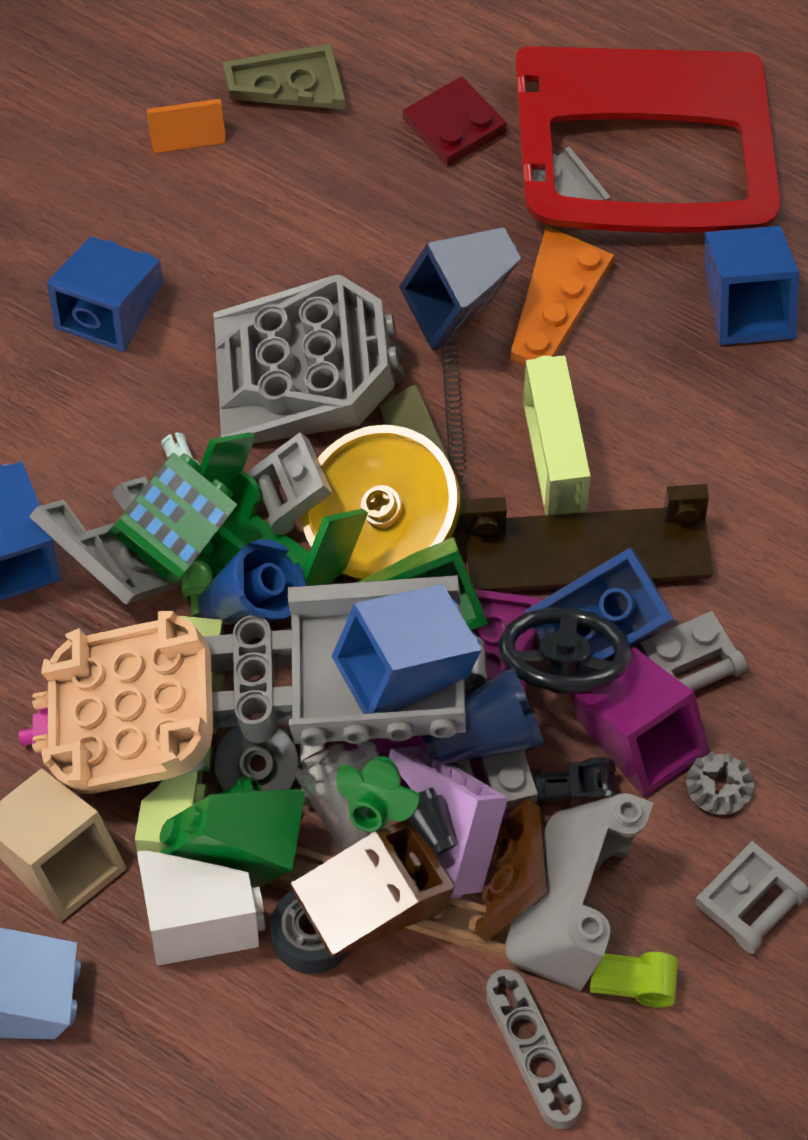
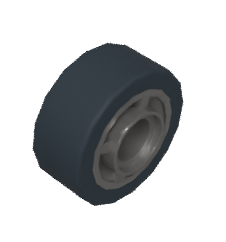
M293 891L287 893L276 904L271 916L272 945L279 959L289 968L305 974L323 973L337 967L348 955L349 951L331 958L318 934L309 935L304 933L302 929L312 924Z

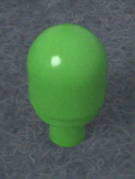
M194 560L181 577V590L184 600L191 603V616L197 618L203 617L199 608L200 594L213 580L211 567L200 560Z

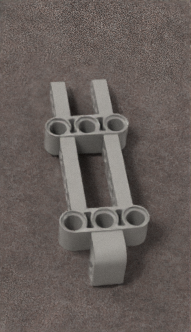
M250 615L243 617L236 623L233 634L204 636V638L208 641L211 653V672L234 671L233 691L212 692L213 728L240 727L245 739L261 743L274 736L278 723H289V719H292V686L277 687L276 667L292 666V630L271 631L269 623L264 618ZM478 636L482 651L470 675L464 678L465 697L488 682L484 642ZM252 639H262V641H260L257 644H247ZM252 676H264L259 681L248 682V679ZM264 713V716L260 719H248L252 714Z

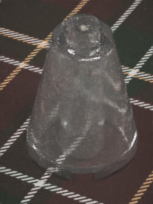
M373 742L357 744L358 749L345 751L344 744L328 747L304 758L301 761L302 770L297 767L294 769L297 781L340 853L373 833L362 831L353 825L349 817V802L339 793L336 786V776L342 764L352 766L362 772L370 760L379 757L377 746Z

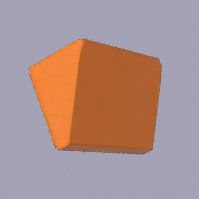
M221 99L147 109L149 134L154 153L218 145L226 142Z

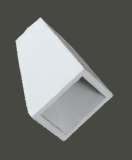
M147 850L137 852L157 966L259 947L258 931L266 930L263 916L264 908L260 887L251 888L248 872Z

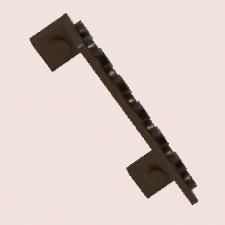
M707 484L667 486L664 508L506 518L505 497L465 499L464 531L468 571L473 586L478 590L492 592L564 588L628 548L636 552L653 582L712 578L713 565L706 525L709 502Z

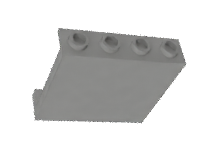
M458 576L288 587V604L292 615V719H289V727L294 744L302 743L312 747L320 746L330 741H346L359 744L375 738L403 741L410 739L412 736L420 735L447 738L456 733L466 732L464 679L397 712L363 714L331 657L354 603L443 584L451 598L457 602L462 615Z

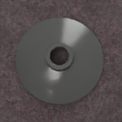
M278 726L274 736L261 743L245 739L240 727H234L220 741L215 754L214 764L218 782L223 790L236 785L237 779L244 776L247 779L254 777L259 782L262 790L266 791L290 789L297 776L299 761L293 741ZM261 755L266 760V767L264 770L257 772L252 766V761L256 756Z

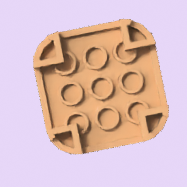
M158 611V620L91 635H86L80 628L65 634L68 640L55 651L50 661L44 659L41 674L48 680V748L41 749L44 764L68 789L79 794H95L174 778L191 771L203 760L209 750L213 735L211 653L208 641L191 621L177 616L174 611Z

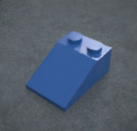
M628 548L524 611L527 613L543 608H574L595 613L613 622L625 634L629 641L630 649L677 622L638 555L631 548ZM546 624L534 629L542 640L544 636L558 632L560 624ZM577 626L576 634L583 636L590 644L589 656L606 661L615 657L614 647L604 636L589 628Z

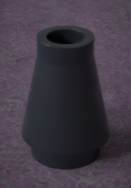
M432 787L419 792V805L407 820L431 847L435 856H438L458 845V842L452 830L443 795H437Z

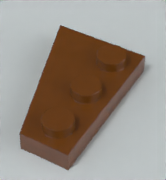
M528 798L509 812L507 820L502 821L490 861V865L495 868L491 883L483 888L481 901L487 904L485 917L476 920L474 933L485 941L489 940L528 907L536 905L547 893L540 807Z

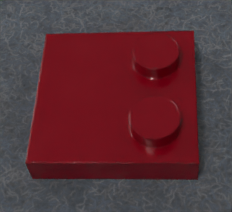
M463 76L403 110V120L446 166L453 164L506 132L507 122Z

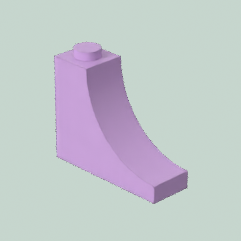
M421 746L391 748L389 759L398 767L401 777L406 781L411 790L419 793L433 787L437 795H443L452 830L458 842V845L436 856L455 887L450 897L461 898L463 894L482 892L508 797L450 763L442 764L439 757L431 760L427 749Z

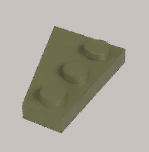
M331 44L222 62L230 100L345 109V97Z

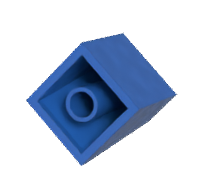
M90 236L54 273L47 283L55 329L125 352L163 283L161 260L146 252H136L121 247L111 240L103 241Z

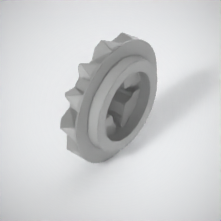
M711 751L707 756L701 759L697 758L688 771L687 791L692 801L702 810L715 815L732 814L744 808L750 801L754 790V774L750 773L745 760L740 761L734 758L730 751L726 754H715ZM725 771V775H727L726 782L730 784H725L723 789H720L719 795L715 794V781L709 778L716 779L719 773Z

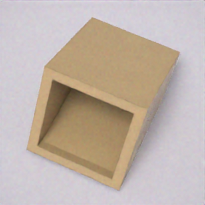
M41 768L0 801V859L60 922L65 920L127 869L98 811Z

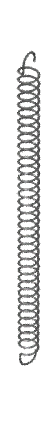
M454 335L456 338L448 342H456V345L448 346L444 344V346H446L445 349L456 348V351L448 352L443 349V346L441 347L443 356L442 367L444 368V397L446 399V429L448 430V460L450 465L451 463L455 464L452 468L456 466L465 467L460 470L453 469L454 471H463L466 469V466L463 465L466 462L463 458L466 454L462 452L465 450V447L462 446L465 443L462 440L464 434L461 433L464 431V428L460 427L463 425L461 421L463 416L460 414L463 410L460 408L462 403L459 402L462 399L459 396L461 394L459 390L461 379L458 377L460 372L457 371L460 369L457 365L459 360L456 359L459 357V354L456 353L458 348L455 347L458 345V342L455 341L458 336ZM456 354L457 357L448 358L446 355ZM457 360V363L448 364L446 361ZM449 366L458 367L456 370H448L446 368ZM450 372L458 373L456 376H448L446 374ZM451 378L459 379L457 382H448L447 380ZM449 385H459L458 388H448ZM450 391H459V394H448ZM451 397H459V398H460L459 400H456V401H451V400H449V398H451ZM452 403H460V406L458 407H451L449 405ZM453 409L461 410L459 413H451L449 411ZM455 415L461 416L460 419H451L450 417ZM453 422H461V423H462L461 425H457V426H455V425H450V423H453ZM454 428H461V429H462V431H459V432H453V431H450V430H451V429H454ZM455 434L462 435L460 438H453L451 436ZM457 440L463 441V443L461 444H452L451 442ZM463 447V450L456 451L452 450V448ZM456 453H462V454H464V455L461 456V457L452 456L453 454H456ZM459 459L464 460V462H462V463H454V462H453V461L459 460ZM456 476V477H458V478L463 477L464 483H463V485H459V486H460V487H464V485H465V476Z

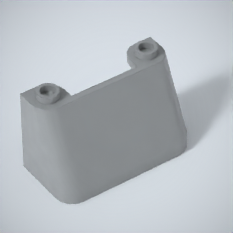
M623 793L557 812L550 818L542 835L547 893L536 905L528 907L517 916L511 924L505 942L507 958L513 965L581 992L603 958L610 937V925L606 917L596 909L583 905L594 869L598 870L603 861L610 856L616 855L618 858L625 859L634 837L643 830L648 822L653 802L632 794Z

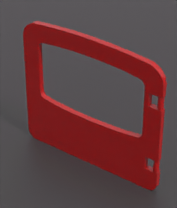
M527 46L518 50L515 59V72L518 92L517 102L524 180V202L527 211L534 219L551 226L651 233H703L767 227L777 218L780 208V194L764 67L758 55L750 52L540 46ZM526 81L538 82L539 92H527ZM645 119L699 122L735 127L741 136L748 197L744 200L725 202L644 203L562 196L555 190L550 125L554 122L574 120ZM532 170H545V181H533Z

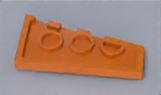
M546 226L512 345L510 360L526 366V360L536 359L540 356L556 357L612 267L614 254Z

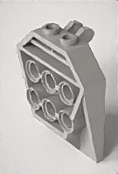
M340 274L213 313L221 437L251 432L256 436L254 444L294 437L299 432L307 435L360 426L395 387V384L402 381L404 377L403 366L399 363L402 357L401 346L390 340V338L397 336L393 314L386 315L381 299Z

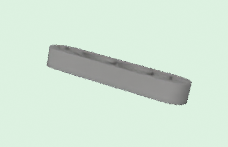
M503 969L496 971L490 976L486 986V1000L544 1121L555 1129L570 1128L576 1124L580 1117L582 1105L580 1094L523 978L513 970ZM500 984H505L507 989L515 987L513 990V1003L516 1009L510 1013V1005L505 995L500 994L496 996ZM518 1020H529L535 1025L537 1032L529 1039H519L513 1034L511 1027ZM537 1058H547L554 1064L555 1071L549 1077L540 1078L531 1072L530 1064ZM556 1085L557 1094L561 1102H571L567 1115H563L560 1110H551L554 1106V1096L550 1089Z

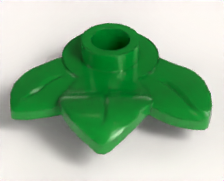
M373 758L366 764L362 772L345 764H342L336 776L337 789L349 802L351 822L362 831L374 832L385 827L389 820L404 821L412 816L419 805L420 794L414 790L399 786L401 777L398 767L389 758Z

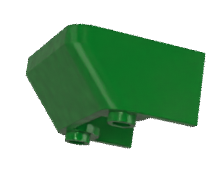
M251 432L210 439L200 464L202 469L199 473L212 483L216 479L229 488L234 494L231 500L237 506L195 560L207 563L211 567L213 574L217 576L245 545L259 539H271L284 545L290 551L286 554L294 564L299 562L304 573L306 586L330 585L346 569L369 512L361 508L323 517L309 552L285 534H274L269 524L256 515L261 499L260 488L255 479L243 471L256 436Z

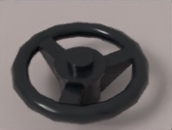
M543 608L524 613L506 626L498 641L502 662L508 669L514 667L519 679L534 687L558 694L585 693L607 687L623 676L632 658L627 637L613 622L595 613L574 608ZM546 624H560L558 632L550 633L542 638L540 650L516 651V640L529 629ZM577 626L589 628L604 636L614 647L615 657L613 661L610 662L589 656L590 644L583 636L576 634Z

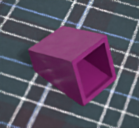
M633 647L630 649L632 654L631 661L623 676L607 687L585 693H570L577 721L606 755L615 762L618 769L637 791L645 797L693 765L697 758L705 757L710 753L694 691Z

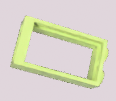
M565 355L556 357L540 356L536 359L526 360L523 406L545 515L586 513L591 475Z

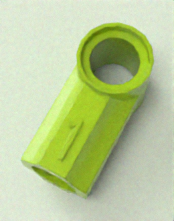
M647 952L640 957L604 953L603 958L591 975L590 992L634 997L640 1004L653 1008L670 1007L674 1005L676 998L679 961L675 956L663 952Z

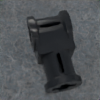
M596 757L582 762L568 763L567 772L542 773L541 769H534L533 780L538 793L535 804L543 807L545 802L569 801V807L574 808L597 801L598 799L601 800L618 795L614 792L612 778L616 771L615 762L608 758Z

